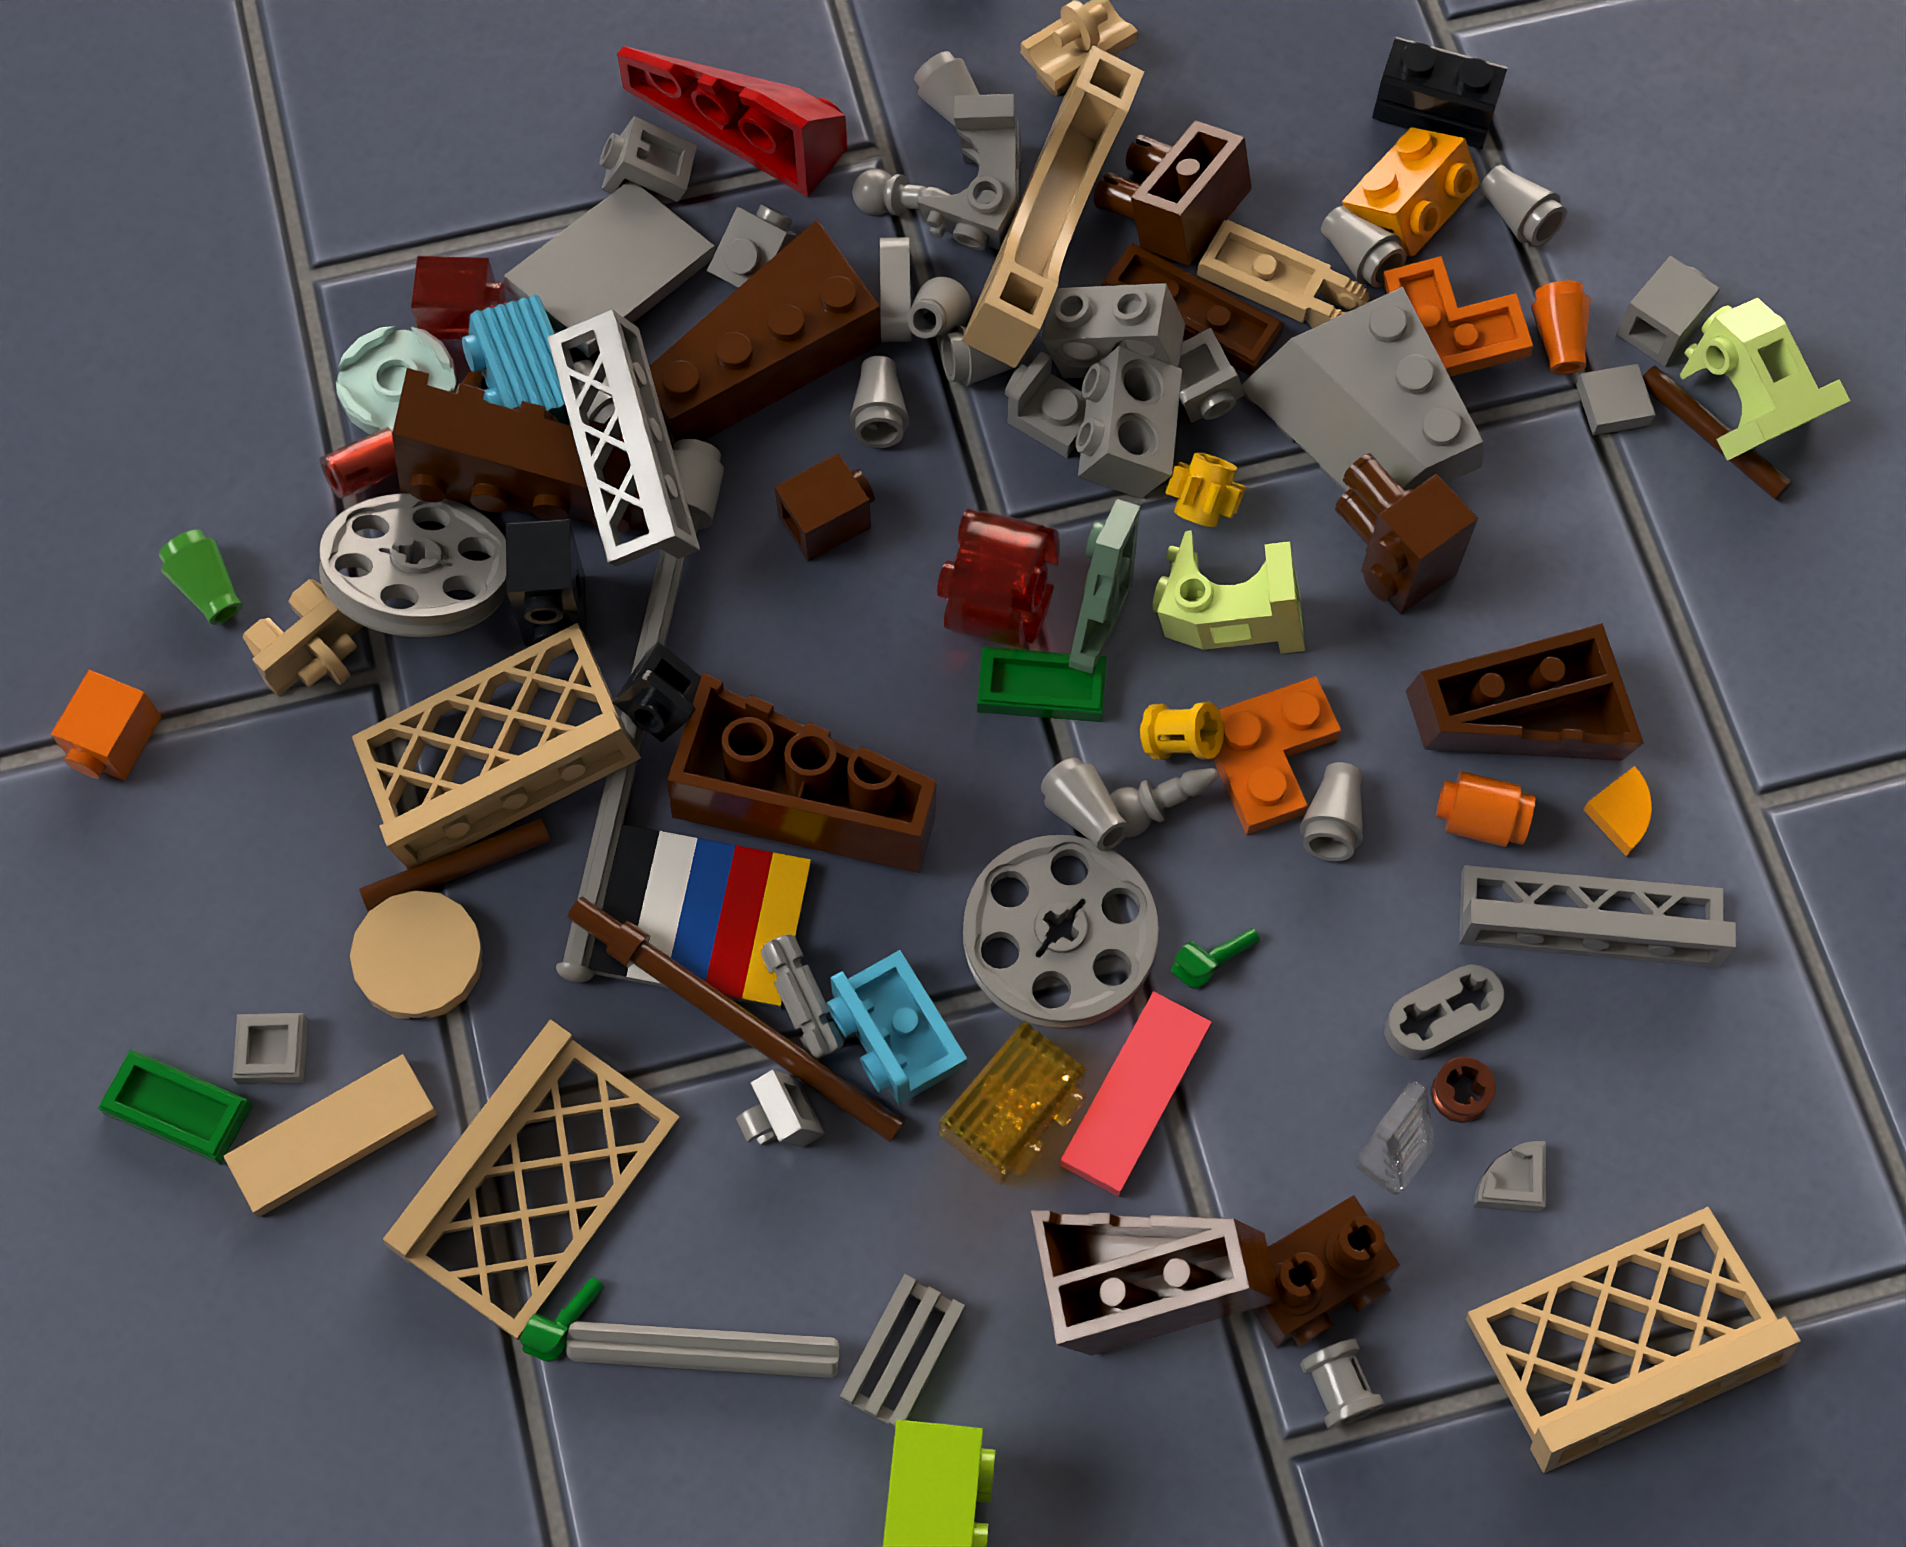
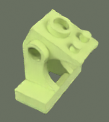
M1755 298L1733 309L1728 305L1717 310L1703 324L1702 332L1704 335L1699 344L1694 343L1690 345L1684 352L1689 360L1680 373L1682 380L1707 368L1715 375L1725 374L1728 376L1738 390L1742 402V416L1737 429L1716 439L1727 461L1850 401L1840 379L1818 389L1786 322L1759 298Z
M1192 530L1185 531L1180 547L1170 546L1168 548L1166 560L1172 562L1170 576H1162L1159 579L1153 597V611L1158 613L1164 636L1202 650L1278 641L1280 654L1305 651L1301 599L1290 541L1264 544L1266 561L1258 573L1248 581L1236 585H1217L1200 573L1199 557L1197 552H1194Z

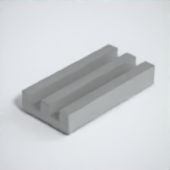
M904 1273L843 1388L840 1400L894 1429L896 1427V1419L908 1420L965 1311V1305L955 1299L952 1301L941 1295V1292L930 1286L928 1288L917 1283L916 1279ZM911 1297L919 1301L920 1304L871 1397L868 1398L860 1392ZM934 1309L944 1314V1317L895 1411L883 1405Z

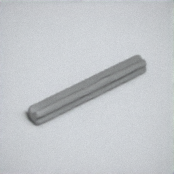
M592 1322L572 1323L569 1327L566 1341L567 1356L574 1362L824 1378L836 1376L840 1358L838 1340L831 1337Z

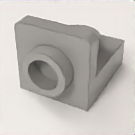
M634 116L621 135L612 133L603 148L599 162L600 166L606 168L602 190L612 194L622 181L627 179L678 202L687 191L697 145Z
M1041 351L1029 367L1024 364L1020 365L1006 386L1005 396L1008 397L1007 423L1068 458L1076 448L1077 434L1084 422L1086 399L1083 398L1082 391L1051 374L1052 357Z

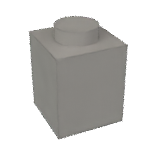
M1669 256L1629 303L1616 335L1666 367L1703 323L1720 288L1710 282L1699 270L1686 266L1674 257Z

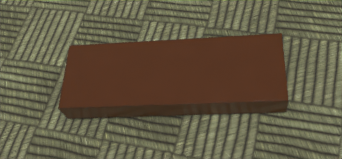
M1132 242L1101 284V286L1166 283L1185 321L1183 340L1186 341L1211 328L1230 365L1250 376L1259 369L1281 336L1284 322Z

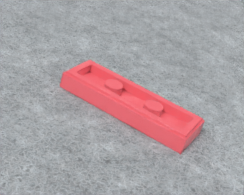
M1153 991L1062 1156L1060 1166L1119 1197L1206 1037L1212 1021Z

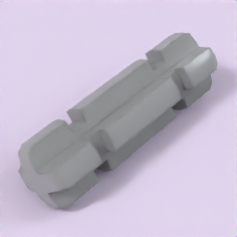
M787 934L770 940L763 945L761 956L769 973H776L778 977L774 984L795 1029L802 1028L804 1034L800 1040L805 1051L818 1060L835 1054L843 1046L842 1036L835 1021L828 1022L826 1018L830 1011L809 966H802L800 958L804 955L796 938L791 934Z

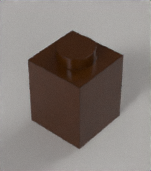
M839 453L774 486L778 516L808 562L871 529L870 503L875 501L872 488L859 469L850 471Z

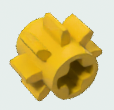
M1194 453L1190 465L1179 462L1178 466H1174L1172 476L1165 491L1166 494L1178 498L1174 513L1190 522L1207 527H1216L1221 515L1232 518L1237 513L1246 488L1242 484L1233 482L1238 468L1226 460L1205 453Z

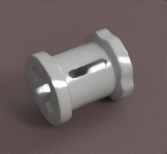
M1356 1339L1345 1340L1319 1350L1304 1358L1300 1363L1304 1374H1312L1328 1413L1323 1419L1328 1429L1352 1423L1385 1406L1380 1394H1372L1358 1363L1356 1354L1360 1348Z

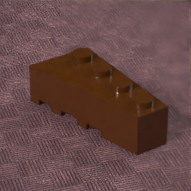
M817 219L649 366L672 448L676 441L682 439L704 441L881 344L879 304Z
M703 672L693 701L696 710L690 720L686 722L667 778L672 818L912 872H921L935 821L936 780L863 746L858 750L832 739L831 731L809 721L806 726L774 712L773 704L753 695L746 699L725 689L723 681Z

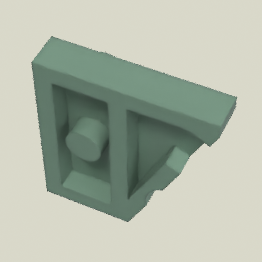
M1116 499L1106 522L1097 520L1092 527L1086 547V557L1092 558L1082 591L1083 601L1069 659V667L1093 674L1132 590L1141 507L1139 505Z

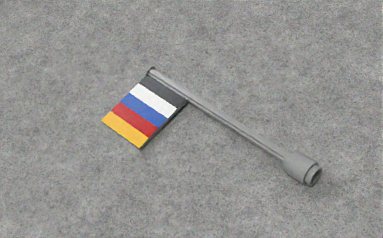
M682 439L674 443L673 454L695 533H697L698 530L706 529L712 525L724 467L720 463L721 453L716 447L700 440ZM660 550L631 674L645 653L657 642L665 647L686 556L677 559L667 552ZM622 711L621 719L640 754L645 731L638 728L630 717ZM638 760L607 775L578 899L583 896L622 924L629 920L651 936L650 944L731 1000L781 1009L782 999L774 984L778 977L776 973H769L761 956V949L767 942L782 935L791 934L796 938L811 859L626 825L624 820ZM572 921L563 962L556 964V970L563 979L574 983H583L589 981L596 974L667 988L633 964L627 968L606 953V944Z

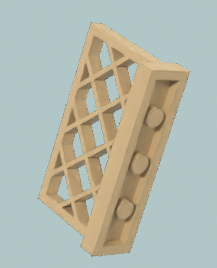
M578 623L352 736L384 823L379 827L386 846L408 869L460 850L641 759L635 742L626 730L617 707L612 703L613 698L586 636ZM575 648L579 659L568 681L545 676L554 658ZM587 678L591 687L584 685ZM510 680L523 684L511 710L489 704L496 687ZM539 688L562 693L550 720L527 714ZM577 698L597 702L603 713L577 727L565 724ZM453 709L467 712L454 738L432 733L441 715ZM482 716L505 722L492 749L470 743ZM521 726L544 732L537 747L519 756L508 753ZM397 737L410 740L397 767L379 763L375 748ZM426 745L448 750L435 778L413 772ZM464 755L486 760L479 776L461 785L451 782ZM385 777L391 779L388 785ZM407 783L429 789L422 805L399 816L396 805Z
M550 1019L383 1238L385 1246L518 1340L533 1314H537L672 1130L680 1116L572 1040V1034ZM574 1061L597 1077L601 1102L561 1108L558 1082ZM606 1084L625 1098L609 1100ZM551 1092L554 1109L536 1112ZM637 1106L659 1122L644 1143L616 1147L610 1111ZM602 1112L608 1148L568 1155L563 1118ZM555 1120L560 1156L520 1162L517 1136L526 1124ZM511 1146L513 1164L495 1166ZM635 1154L620 1175L617 1157ZM609 1158L613 1185L607 1194L602 1198L575 1202L570 1165ZM562 1166L567 1203L527 1210L522 1172ZM515 1174L520 1211L479 1218L476 1191L486 1178ZM469 1201L472 1219L453 1222ZM595 1209L579 1230L577 1211ZM569 1213L573 1240L565 1251L558 1254L534 1257L529 1219ZM521 1221L527 1259L486 1266L480 1227ZM473 1229L478 1267L449 1272L428 1257V1254L444 1233ZM554 1264L538 1286L536 1267ZM528 1268L532 1296L514 1319L491 1303L487 1275ZM480 1276L482 1295L462 1282L461 1279Z
M1709 1207L1471 1310L1466 1316L1468 1325L1533 1441L1530 1450L1543 1474L1786 1365L1801 1341L1786 1316L1777 1319ZM1701 1231L1715 1254L1711 1272L1708 1273L1671 1260L1676 1241ZM1666 1246L1663 1257L1651 1253ZM1628 1262H1633L1659 1271L1651 1299L1649 1300L1611 1287L1616 1268ZM1721 1266L1723 1267L1729 1279L1719 1276ZM1606 1273L1603 1284L1590 1280ZM1667 1274L1706 1287L1698 1316L1659 1303ZM1572 1288L1598 1297L1590 1327L1551 1314L1555 1295ZM1714 1291L1743 1300L1755 1321L1738 1329H1733L1707 1320ZM1546 1299L1543 1311L1531 1307V1305ZM1606 1300L1646 1314L1638 1344L1598 1330ZM1508 1315H1513L1538 1324L1530 1353L1526 1354L1501 1345L1490 1323ZM1654 1317L1693 1330L1689 1350L1674 1357L1646 1347ZM1546 1327L1586 1341L1577 1371L1537 1357ZM1702 1334L1716 1338L1700 1345ZM1593 1344L1633 1357L1628 1378L1611 1384L1586 1375L1585 1370ZM1641 1361L1655 1365L1638 1373ZM1512 1364L1525 1368L1521 1380ZM1532 1371L1572 1385L1566 1406L1540 1417L1526 1391ZM1580 1388L1594 1392L1577 1400Z

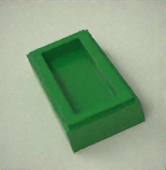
M982 647L977 712L1102 722L1107 656L1100 657L1093 674L1069 667L1070 653Z
M130 1049L97 1109L106 1116L221 1165L224 1160L223 1156L228 1153L253 1105L243 1097Z

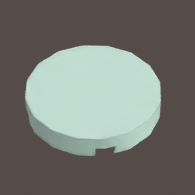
M395 326L381 327L359 337L343 354L338 366L340 373L336 381L337 396L350 421L367 434L382 438L392 435L407 368L428 373L427 385L454 393L457 390V372L452 357L443 342L426 330L411 327L412 331L396 330Z

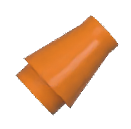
M1556 281L1539 287L1535 291L1536 301L1531 305V311L1549 359L1550 372L1554 374H1571L1585 369L1587 366L1585 352L1591 304L1590 296L1584 294L1583 284L1578 281Z

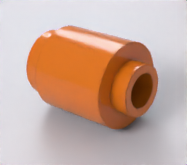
M1460 771L1456 782L1444 780L1435 817L1446 820L1445 833L1501 847H1506L1508 842L1523 845L1531 825L1536 796L1521 792V785Z

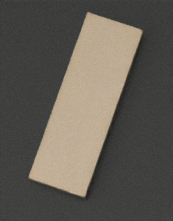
M402 1054L223 1157L252 1212L259 1218L438 1114L410 1064Z

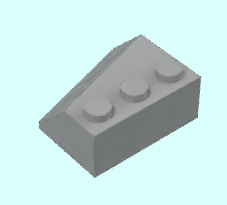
M1403 287L1291 338L1242 384L1245 397L1253 405L1257 404L1276 422L1277 428L1291 442L1295 441L1320 465V470L1344 493L1350 489L1343 482L1345 472L1355 461L1368 453H1371L1381 466L1405 491L1414 490L1436 473L1445 483H1449L1482 467L1484 441Z

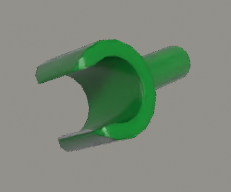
M1251 928L1224 944L1215 947L1210 953H1207L1194 940H1191L1177 953L1174 959L1175 963L1171 966L1170 971L1188 987L1200 989L1211 979L1219 966L1226 963L1228 959L1259 943L1260 937L1257 931Z
M591 1277L568 1305L560 1311L555 1321L536 1313L533 1314L520 1338L523 1352L546 1362L559 1359L566 1347L570 1325L576 1322L580 1315L605 1288L598 1279Z

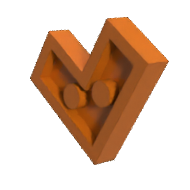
M1442 256L1384 271L1383 283L1386 293L1388 294L1401 287L1404 288L1450 377L1532 356L1533 343L1517 293L1458 308Z
M1317 676L1219 709L1223 719L1224 738L1221 750L1213 758V761L1246 835L1295 819L1306 813L1308 805L1287 757L1336 741L1341 732V728Z

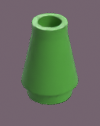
M196 529L176 536L162 547L159 552V558L163 562L162 574L204 614L211 625H217L229 620L242 609L243 605L235 594L215 539L206 538L201 530Z

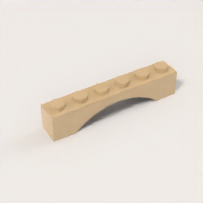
M1092 45L1065 93L961 342L1016 368L1041 329L1058 287L1062 263L1073 232L1101 167L1130 109L1144 71Z

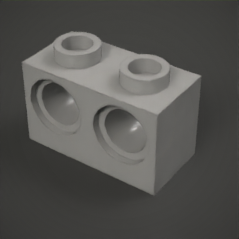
M1166 283L1057 288L1046 314L1042 342L1063 378H1085L1086 373L1093 364L1100 363L1118 346L1178 367L1185 321Z
M1121 346L1113 350L1100 363H1095L1089 368L1082 385V396L1086 399L1085 417L1076 438V449L1078 452H1081L1078 477L1138 498H1143L1172 476L1182 376L1181 368Z

